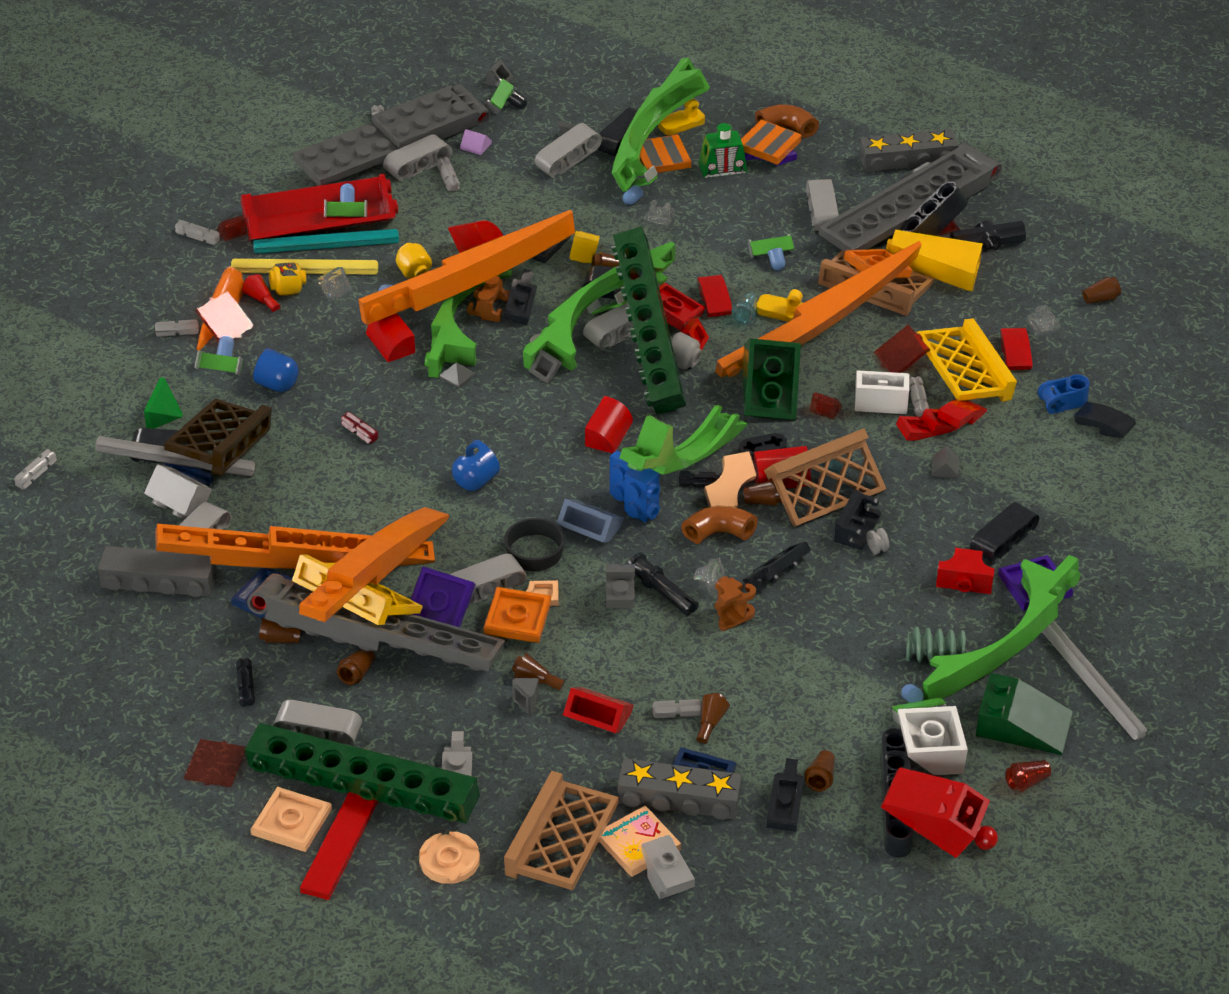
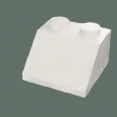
M956 706L898 709V717L909 758L933 775L964 773L968 749Z

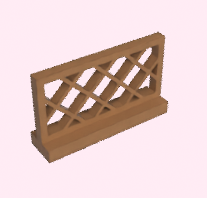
M841 251L832 260L824 259L821 262L818 284L832 288L860 273V271L852 268L854 266L843 259L845 252ZM912 271L911 277L894 278L869 298L867 302L907 316L912 309V304L931 287L934 278Z
M865 428L775 463L764 470L768 480H773L794 527L845 507L849 499L838 494L842 483L868 496L886 490L865 441L869 438ZM857 449L861 450L864 457L862 466L850 461L853 451ZM834 459L843 463L840 475L827 470L830 460ZM848 466L860 471L856 483L844 478ZM812 468L821 473L817 484L805 479L808 469ZM864 474L873 478L876 488L870 490L861 486ZM825 475L837 480L834 492L821 487ZM789 477L798 482L794 493L785 489L782 479ZM803 484L815 489L811 501L799 496ZM819 492L832 497L827 508L815 504ZM797 501L809 506L806 516L798 519L794 509Z
M551 771L504 856L505 875L517 879L520 874L574 890L619 803V797L563 781V774ZM566 793L578 796L580 800L566 804L563 798ZM598 802L608 805L606 809L595 813L590 806ZM584 807L588 815L574 819L571 811ZM565 814L568 822L554 826L552 818ZM593 822L596 829L582 834L579 826ZM573 829L577 836L563 841L559 833ZM553 835L557 843L543 848L540 843L541 839ZM582 844L584 852L571 856L567 848ZM562 851L565 859L551 863L547 855ZM542 857L545 863L544 866L538 868L527 866L529 861ZM570 866L573 871L570 878L557 875L555 870Z

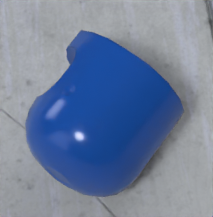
M267 348L256 363L253 379L256 384L273 391L286 392L296 383L299 368L291 357Z
M474 440L466 448V456H459L452 465V475L455 482L468 491L479 490L496 476L500 470L499 461L495 454L480 440ZM474 448H478L479 452L474 455Z

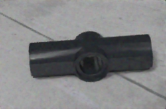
M982 221L975 228L950 232V238L982 243V250L988 252L987 250L991 249L994 251L998 250L1003 244L1026 241V231L1023 221L996 225L991 221Z

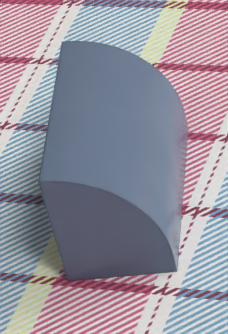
M564 499L556 524L607 543L620 529L624 517L576 499Z

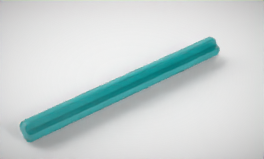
M397 229L256 239L253 241V247L256 254L393 244L399 242V232Z

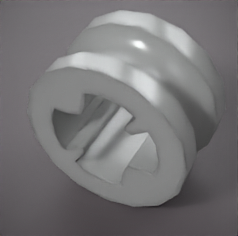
M878 528L876 532L873 530L867 532V543L874 555L879 554L880 550L883 552L889 550V539L883 528Z

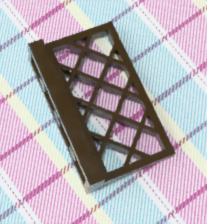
M214 399L164 443V450L212 464V473L222 476L270 430L272 407L262 405L255 411ZM207 441L206 443H197V444L195 443V442ZM210 450L213 451L211 454L206 453V452H203V451H210Z

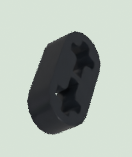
M778 433L748 438L740 442L739 453L749 451L752 463H754V452L787 448V438Z

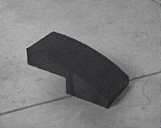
M1086 402L1074 415L1076 423L1099 427L1100 434L1110 437L1124 438L1136 425L1135 419L1112 407L1092 402Z

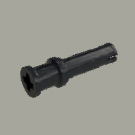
M642 552L636 553L628 561L627 564H635V575L642 580V584L646 588H653L671 604L681 610L684 615L688 617L691 615L688 611L694 613L698 609L699 603L666 578L663 569L658 565L654 566L651 564L645 554Z

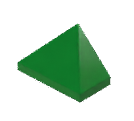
M159 378L144 410L146 428L155 429L183 416L165 378Z

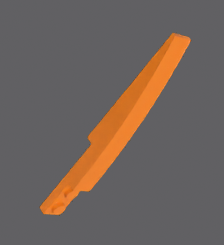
M568 210L442 260L443 266L358 299L361 320L368 325L410 307L414 311H419L525 262L575 233L573 211Z
M918 241L797 306L793 320L758 339L801 343L802 346L850 314L893 280L918 257L922 246L921 242ZM744 346L717 360L715 372L720 377L725 375L732 377L741 371L743 367Z
M424 507L384 527L328 569L327 580L300 603L299 614L326 622L368 583L377 585L439 529L447 521L449 514Z
M157 524L155 531L156 551L210 556V564L282 569H296L300 555H309L323 563H336L363 541L371 537L370 535L270 526L268 534ZM424 541L398 566L434 563L433 541Z

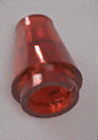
M1046 760L1012 763L1005 771V779L1008 786L1012 790H1020L1021 792L1051 775V768Z

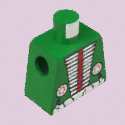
M727 123L719 124L717 126V133H710L704 136L698 162L703 178L747 173L743 143L738 131H731V125Z

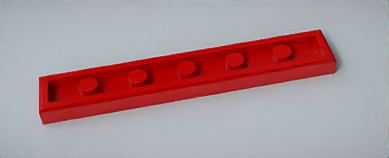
M348 793L300 886L301 893L330 900L379 801L375 799L365 800L358 794Z

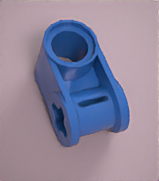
M1079 374L1057 380H1049L1039 386L1037 395L1041 400L1045 401L1046 410L1050 414L1060 413L1065 410L1080 408L1088 402L1090 382L1087 377Z

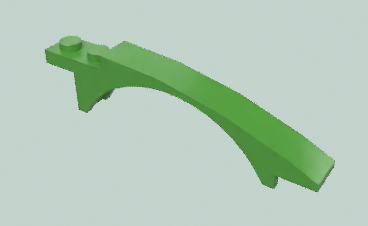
M689 58L681 59L661 87L652 89L635 114L622 139L613 164L612 175L623 192L628 190L637 176H644V173L648 171L640 162V152L645 140L653 129L678 107L696 96L707 92L710 88L701 70L695 69Z
M673 242L650 250L658 284L663 285L667 281L668 277L662 273L675 261V244ZM616 267L579 289L548 315L549 327H545L540 336L533 342L528 343L523 350L525 368H531L541 349L561 361V365L572 371L577 367L575 361L576 350L572 342L574 327L581 314L590 304L601 296L624 286L623 280H619Z
M507 270L497 276L500 279L511 277L512 270ZM485 282L444 300L431 324V352L426 353L424 363L425 367H428L429 377L439 378L445 362H457L458 364L470 366L476 365V343L470 340L458 328L454 321V315L461 302L475 291L477 287L484 286Z
M715 405L701 426L685 442L674 448L673 426L665 424L649 415L645 418L636 446L623 448L619 458L628 462L627 466L633 470L643 471V469L650 468L665 475L687 468L710 456L734 439L748 423L740 420V415L736 413L732 415L721 413L722 407Z
M1068 555L1054 571L1024 559L1021 563V584L1027 592L1030 604L1021 622L1004 638L985 648L964 654L934 656L930 660V665L936 667V670L923 682L924 700L938 697L943 699L991 673L1028 646L1058 617V604L1063 600L1065 593L1071 587L1077 585L1080 579L1079 559Z

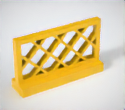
M974 318L964 319L962 327L917 332V341L957 401L996 396L1002 402L1012 400L1017 381ZM959 336L960 341L949 337ZM928 339H933L940 343L935 344L933 342L928 341ZM946 344L948 346L956 348V350L953 351L951 349L943 347V345ZM960 351L969 353L971 357L961 354ZM939 353L944 356L950 357V359L946 360L944 358L939 357L937 354ZM954 360L960 361L967 365L966 367H964L962 365L954 363ZM971 366L980 369L982 373L970 369ZM948 369L961 373V375L957 376L955 374H952L948 371ZM965 375L978 380L977 383L965 379ZM981 383L989 384L992 388L985 387ZM959 385L969 388L971 390L961 391Z
M300 555L292 581L314 592L327 580L328 569L335 563H323L309 555ZM368 583L343 606L347 610L377 625H385L388 615L420 614L422 605L379 583L377 585Z

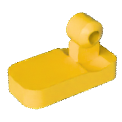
M695 98L683 104L685 106L684 110H679L665 117L658 124V128L665 135H674L703 125L705 123V115L698 109L699 102Z
M797 289L791 290L787 298L763 294L756 304V312L761 316L789 322L793 320L796 307L803 304L801 303L803 294Z

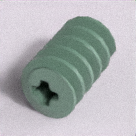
M914 627L912 633L909 634L908 631L906 662H910L913 654H916L918 663L922 662L924 655H927L930 663L934 656L964 654L965 631L960 630L957 638H955L952 629H949L944 637L940 628H937L935 635L932 636L930 628L926 627L923 635H921L919 627Z

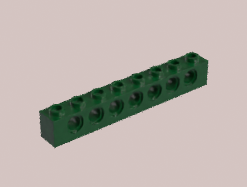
M642 226L614 234L615 245H612L611 248L615 260H619L620 264L616 266L619 280L624 282V286L620 288L624 301L628 300L629 304L628 307H625L629 322L632 321L634 326L630 328L633 342L638 344V348L634 350L638 363H642L643 366L639 373L643 385L647 384L648 391L644 392L648 407L653 406L656 414L685 407L687 405L647 236Z
M259 723L244 749L249 767L257 772L263 773L266 771L279 775L284 779H295L306 782L311 786L330 788L338 793H355L365 800L375 799L376 801L388 803L393 807L415 810L420 814L442 817L451 822L458 821L466 824L480 797L477 777Z

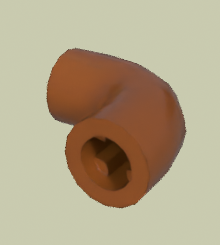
M778 104L760 109L755 113L756 123L762 119L783 128H790L801 134L802 138L813 136L819 128V121L811 113L793 105Z
M717 505L703 508L692 514L682 523L681 529L684 536L696 544L701 543L708 536L719 532L729 533L742 540H747L755 532L758 519L755 515L733 506Z

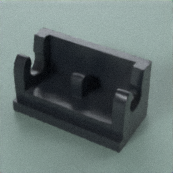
M854 490L835 524L834 542L863 550L867 543V532L874 530L881 517L880 511L869 508L867 504L878 506L879 500Z

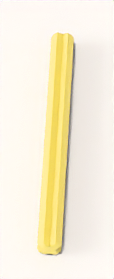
M234 258L231 261V267L241 273H269L270 270H273L275 264L296 262L300 270H305L306 274H378V261Z

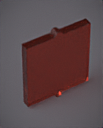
M229 292L215 299L211 298L208 303L197 308L195 311L218 342L225 335L233 339H239L243 333L254 327Z
M907 325L873 353L882 362L881 366L883 368H887L891 373H903L927 354L930 349L922 341L923 337L921 334H916Z
M200 739L184 779L203 782L207 786L214 784L232 787L245 755V746L227 744L226 741L216 742Z

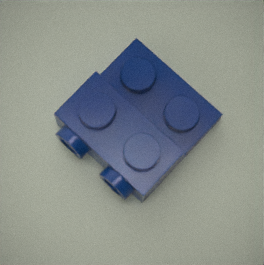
M616 450L610 455V494L616 500L624 501V511L630 517L638 518L645 523L649 519H655L660 511V473L650 468L643 469V471L629 468L627 466L628 462L619 458L621 452Z

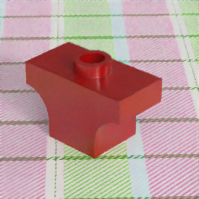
M955 548L954 556L951 559L939 561L936 587L955 589L961 592L970 591L991 594L995 568L984 564L982 560L983 551Z

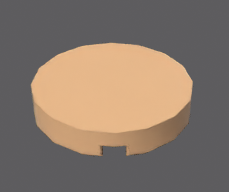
M449 832V835H442V833L433 835L424 842L419 854V864L423 873L431 880L439 883L454 884L464 881L476 872L480 863V853L476 842L468 835L459 832Z

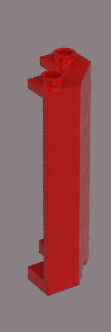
M379 174L378 177L255 196H251L250 193L240 197L243 219L248 229L250 242L256 239L281 238L391 221L395 219V214L398 213L397 200L392 199V194H390L392 193L391 183L389 179L385 178V174ZM346 183L351 184L355 189L354 202H365L367 200V217H324V200L327 202H340V188Z

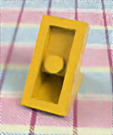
M575 230L569 258L578 262L591 263L593 254H596L600 236Z

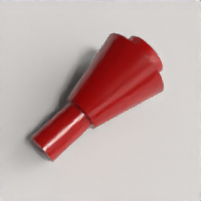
M260 274L250 275L245 279L242 287L244 294L265 304L272 312L280 309L281 306L272 298Z

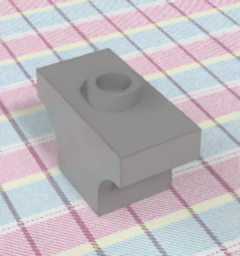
M670 835L642 844L641 852L647 866V878L659 899L695 887V878Z

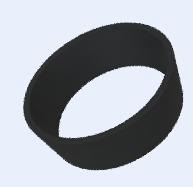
M528 518L510 526L505 533L504 542L507 553L514 556L523 570L542 571L551 568L560 560L565 536L562 529L552 521L542 518ZM527 535L549 537L559 547L554 553L541 558L523 557L511 550V546L516 540Z

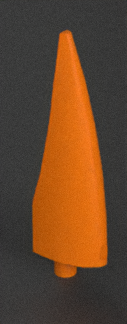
M231 266L224 270L210 300L196 350L200 351L233 312L244 294L242 291L243 275Z

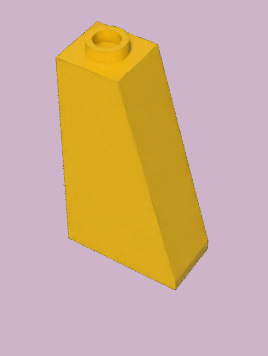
M895 230L893 239H888L886 250L892 254L920 241L922 246L918 257L908 265L912 271L967 291H973L981 261L982 243Z

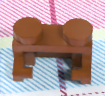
M495 276L485 281L482 291L480 287L475 289L473 295L475 299H478L476 308L474 310V304L470 302L466 311L469 315L480 316L482 320L499 322L503 311L501 309L494 311L493 303L497 299L507 301L510 291L504 290L502 280H500L499 276Z
M727 576L720 578L715 584V588L718 591V600L715 602L714 608L720 617L719 628L722 631H726L754 617L755 608L748 604L747 601L752 600L756 596V588L752 584H746L745 590L748 593H743L741 591L743 589L742 583L733 577L730 579Z

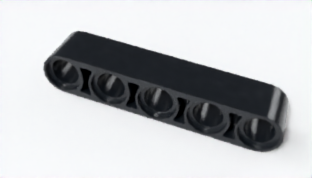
M897 728L888 729L882 735L880 752L882 802L897 770L900 767L910 770V758L908 757L901 729ZM882 809L885 851L892 857L901 858L907 856L911 852L913 829Z

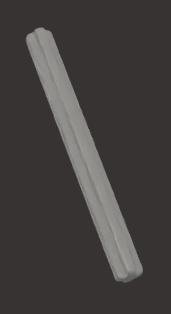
M99 436L96 440L95 447L97 452L212 470V464L164 450L163 446ZM239 459L225 473L251 477L254 474L255 462Z
M1053 621L1042 631L1046 638L1134 740L1144 738L1147 728L1056 622Z

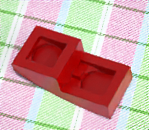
M723 276L698 277L701 299L704 300L707 316L714 317L732 314V303Z
M1001 328L1002 352H1004L1005 365L1009 370H1032V355L1026 328Z
M955 399L938 410L937 418L959 429L967 422L973 425L987 412V409L971 400L957 401Z
M925 409L922 417L899 416L896 422L897 427L907 441L921 440L953 432L957 429L937 418L939 409Z

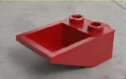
M901 767L897 770L881 804L882 809L955 858L961 854L973 839L976 846L982 850H990L998 842V834L994 828L990 826L980 827L990 802L989 799L965 783Z

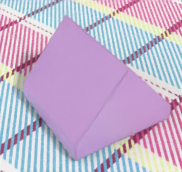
M465 129L460 149L481 155L492 143V140L486 135Z

